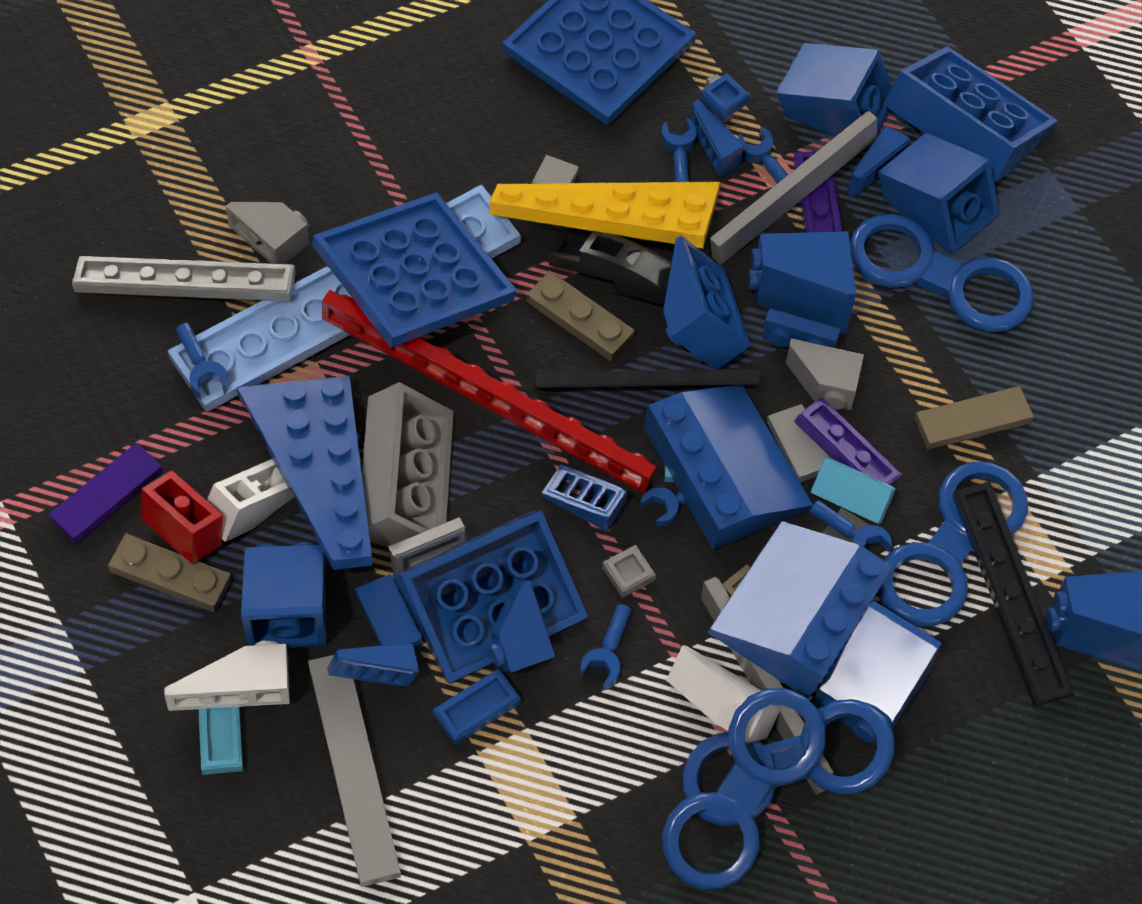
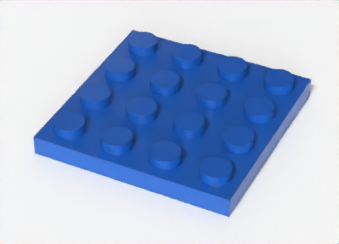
M548 0L502 42V52L608 126L695 43L696 33L648 0Z
M437 192L313 236V248L390 347L514 301L517 290Z

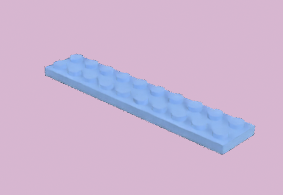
M481 184L446 204L492 259L518 245L521 241V235L507 217L489 214L491 196ZM328 266L294 283L290 301L262 300L196 335L206 361L221 364L227 372L229 382L225 395L222 384L219 381L208 379L199 386L201 399L197 398V400L206 412L238 396L237 387L258 385L350 335L322 319V299L329 290L339 295L345 294L350 296ZM181 343L169 349L168 355L191 389L189 377L195 365L192 364Z

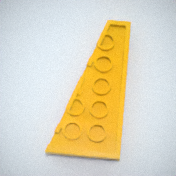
M720 182L497 184L489 202V214L675 244L676 239L682 235L694 246L703 249L719 196Z

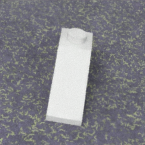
M273 459L213 484L207 501L223 514L222 539L226 542L254 529L295 496L292 490L290 491Z
M261 641L253 646H244L165 687V699L168 710L290 704L286 644H278L274 641Z
M686 645L681 647L666 679L667 682L709 719L727 731L735 710L748 696L762 691ZM770 705L758 710L749 720L745 730V742L750 743L766 739L783 705Z

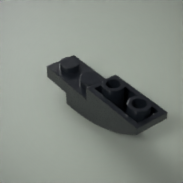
M593 231L588 238L563 232L547 254L550 266L614 281L616 293L665 304L672 262L633 241L614 234Z

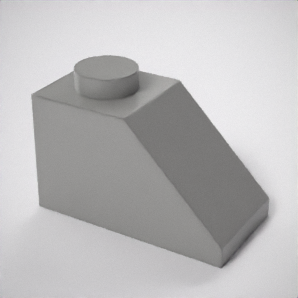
M230 202L226 205L229 227L271 264H285L309 245V224L306 218L299 211H292L283 202Z
M791 338L786 365L813 401L816 402L822 397L834 409L843 408L851 410L864 354Z

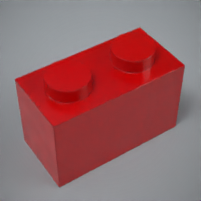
M172 470L141 489V520L191 564L222 546L223 514Z

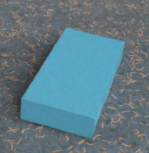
M827 457L824 458L810 493L880 524L883 521L896 488Z
M240 707L198 709L202 774L243 771Z

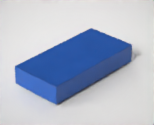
M391 574L355 588V594L380 646L410 643L415 648L422 645V637Z
M498 668L433 709V716L453 744L457 745L520 705L521 698Z

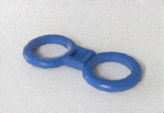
M896 214L876 215L863 221L852 234L850 241L851 258L853 265L860 275L874 284L888 288L907 287L916 283L920 287L949 299L950 306L958 318L974 329L989 333L1008 331L1019 326L1031 313L1034 301L1031 283L1022 270L1008 261L987 257L975 258L964 264L934 251L932 239L921 225L908 217ZM894 230L902 232L910 237L918 247L919 260L912 267L904 271L891 272L880 269L867 257L864 248L865 241L879 231ZM990 273L1001 276L1015 288L1018 304L1011 312L1004 315L989 316L981 314L966 301L963 292L964 284L978 274Z
M970 462L958 466L944 478L938 494L939 510L945 521L929 543L912 542L896 547L883 559L893 566L877 591L886 609L914 626L933 627L948 622L962 609L968 595L967 576L962 565L973 549L952 495L965 481L975 478L988 479L998 483L1007 491L1012 502L1011 515L1006 519L1012 536L1022 527L1028 514V500L1020 480L1009 470L991 462ZM914 559L933 562L947 573L951 582V596L944 604L933 609H917L912 607L897 595L893 587V574L895 570L903 563Z
M786 688L764 689L748 696L735 710L728 728L729 749L735 763L716 792L698 793L682 800L669 814L662 832L663 853L670 869L684 883L700 889H723L739 882L753 867L759 852V829L752 816L771 785H789L805 778L819 763L825 748V725L818 709L804 695ZM770 705H784L795 709L804 718L808 727L809 742L805 753L796 763L785 768H768L759 764L750 756L745 745V730L749 720L758 710ZM717 809L729 814L738 822L743 834V846L739 857L730 867L718 872H703L693 868L684 860L679 849V834L683 824L693 814L702 810Z
M854 699L835 700L818 708L825 726L841 717H855L864 720L873 728L877 736V751L870 765L864 771L854 776L839 777L830 774L818 763L805 778L798 781L810 778L821 789L839 795L860 793L876 785L888 771L894 755V735L886 717L872 705ZM805 722L799 736L766 745L759 741L745 742L749 754L759 764L768 768H785L796 763L805 753L809 742L808 727ZM728 732L717 733L703 740L689 755L683 771V791L686 798L702 793L700 789V775L704 764L714 754L729 749ZM783 785L770 786L754 811L753 818L758 817L770 804L775 788ZM717 809L697 812L703 820L719 826L739 825L729 814Z

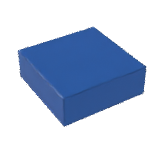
M726 73L701 90L700 99L722 120H725L749 103L750 94Z

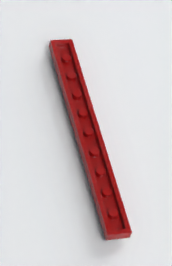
M329 290L322 299V319L642 494H645L652 484L656 466L651 464L645 456L639 453H630L619 447L612 438L606 435L595 434L586 429L577 419L560 415L553 411L544 401L539 399L533 400L523 395L514 385L508 382H499L488 376L479 366L475 364L468 365L455 358L446 348L435 347L422 340L421 337L390 347L353 298L348 295H339Z

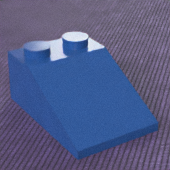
M681 235L675 241L663 310L668 325L666 333L675 345H682L688 349L698 362L704 361L713 369L718 370L750 347V343L725 269Z

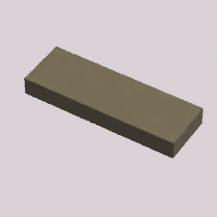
M1017 386L916 412L914 419L927 450L1030 424L1034 416L1021 387Z

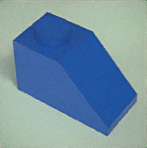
M520 581L514 583L490 633L493 643L489 644V652L495 666H501L502 671L511 673L555 657L531 582Z

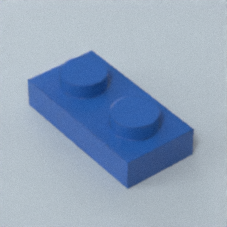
M769 308L762 339L770 341L778 347H789L792 338L836 348L840 329Z

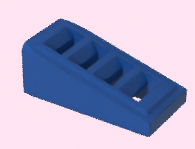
M696 100L693 102L691 121L696 126V136L720 178H723L741 165L743 144L701 101Z
M888 126L884 127L852 172L847 190L848 195L854 198L879 179L878 171L908 148L910 139Z
M560 465L542 491L541 496L607 532L626 503L627 491L604 480ZM563 479L570 481L563 493L556 491ZM577 486L582 488L576 498L571 497ZM590 492L595 496L590 503L584 502ZM602 499L607 501L603 508L597 507Z
M410 643L337 650L327 667L328 675L394 686H410L419 671L414 647Z

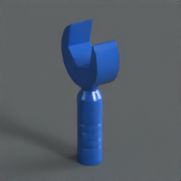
M686 118L687 132L682 136L669 133L666 121L662 126L661 142L667 150L674 152L675 182H689L686 152L695 145L697 129L695 124L688 118Z
M760 127L759 136L762 142L759 145L746 144L740 133L738 140L743 144L742 158L752 163L763 161L764 168L777 184L788 176L775 157L770 156L773 147V137L767 129Z
M189 323L179 325L176 328V332L192 364L195 365L189 377L193 394L201 399L199 386L208 379L221 382L225 395L229 387L225 368L217 362L206 361V357Z
M653 488L643 495L640 509L651 501L664 505L666 514L655 521V526H666L675 520L679 504L686 505V502L681 492L674 495L668 489Z
M819 500L811 508L810 513L844 537H851L853 543L865 548L866 544L879 542L890 553L892 540L883 528L868 525L856 530L853 523Z
M618 604L602 642L603 649L597 648L589 651L581 662V678H583L590 666L605 668L609 676L603 684V691L612 688L619 679L620 662L613 651L619 645L632 611L631 608L623 604Z

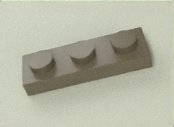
M550 270L526 294L527 303L611 362L634 339L635 330Z
M125 533L108 564L111 573L214 613L217 611L232 582L231 574L199 561L191 564L181 554Z

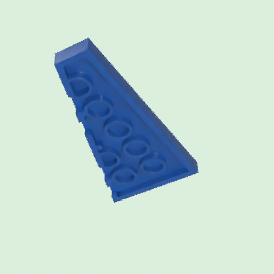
M350 376L237 387L243 406H246L251 415V421L263 437L266 448L287 487L290 491L292 490L296 497L299 509L313 528L314 536L332 569L372 566Z

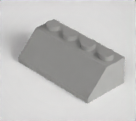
M400 382L369 396L367 407L362 481L370 538L385 545L396 544L446 523L454 411Z

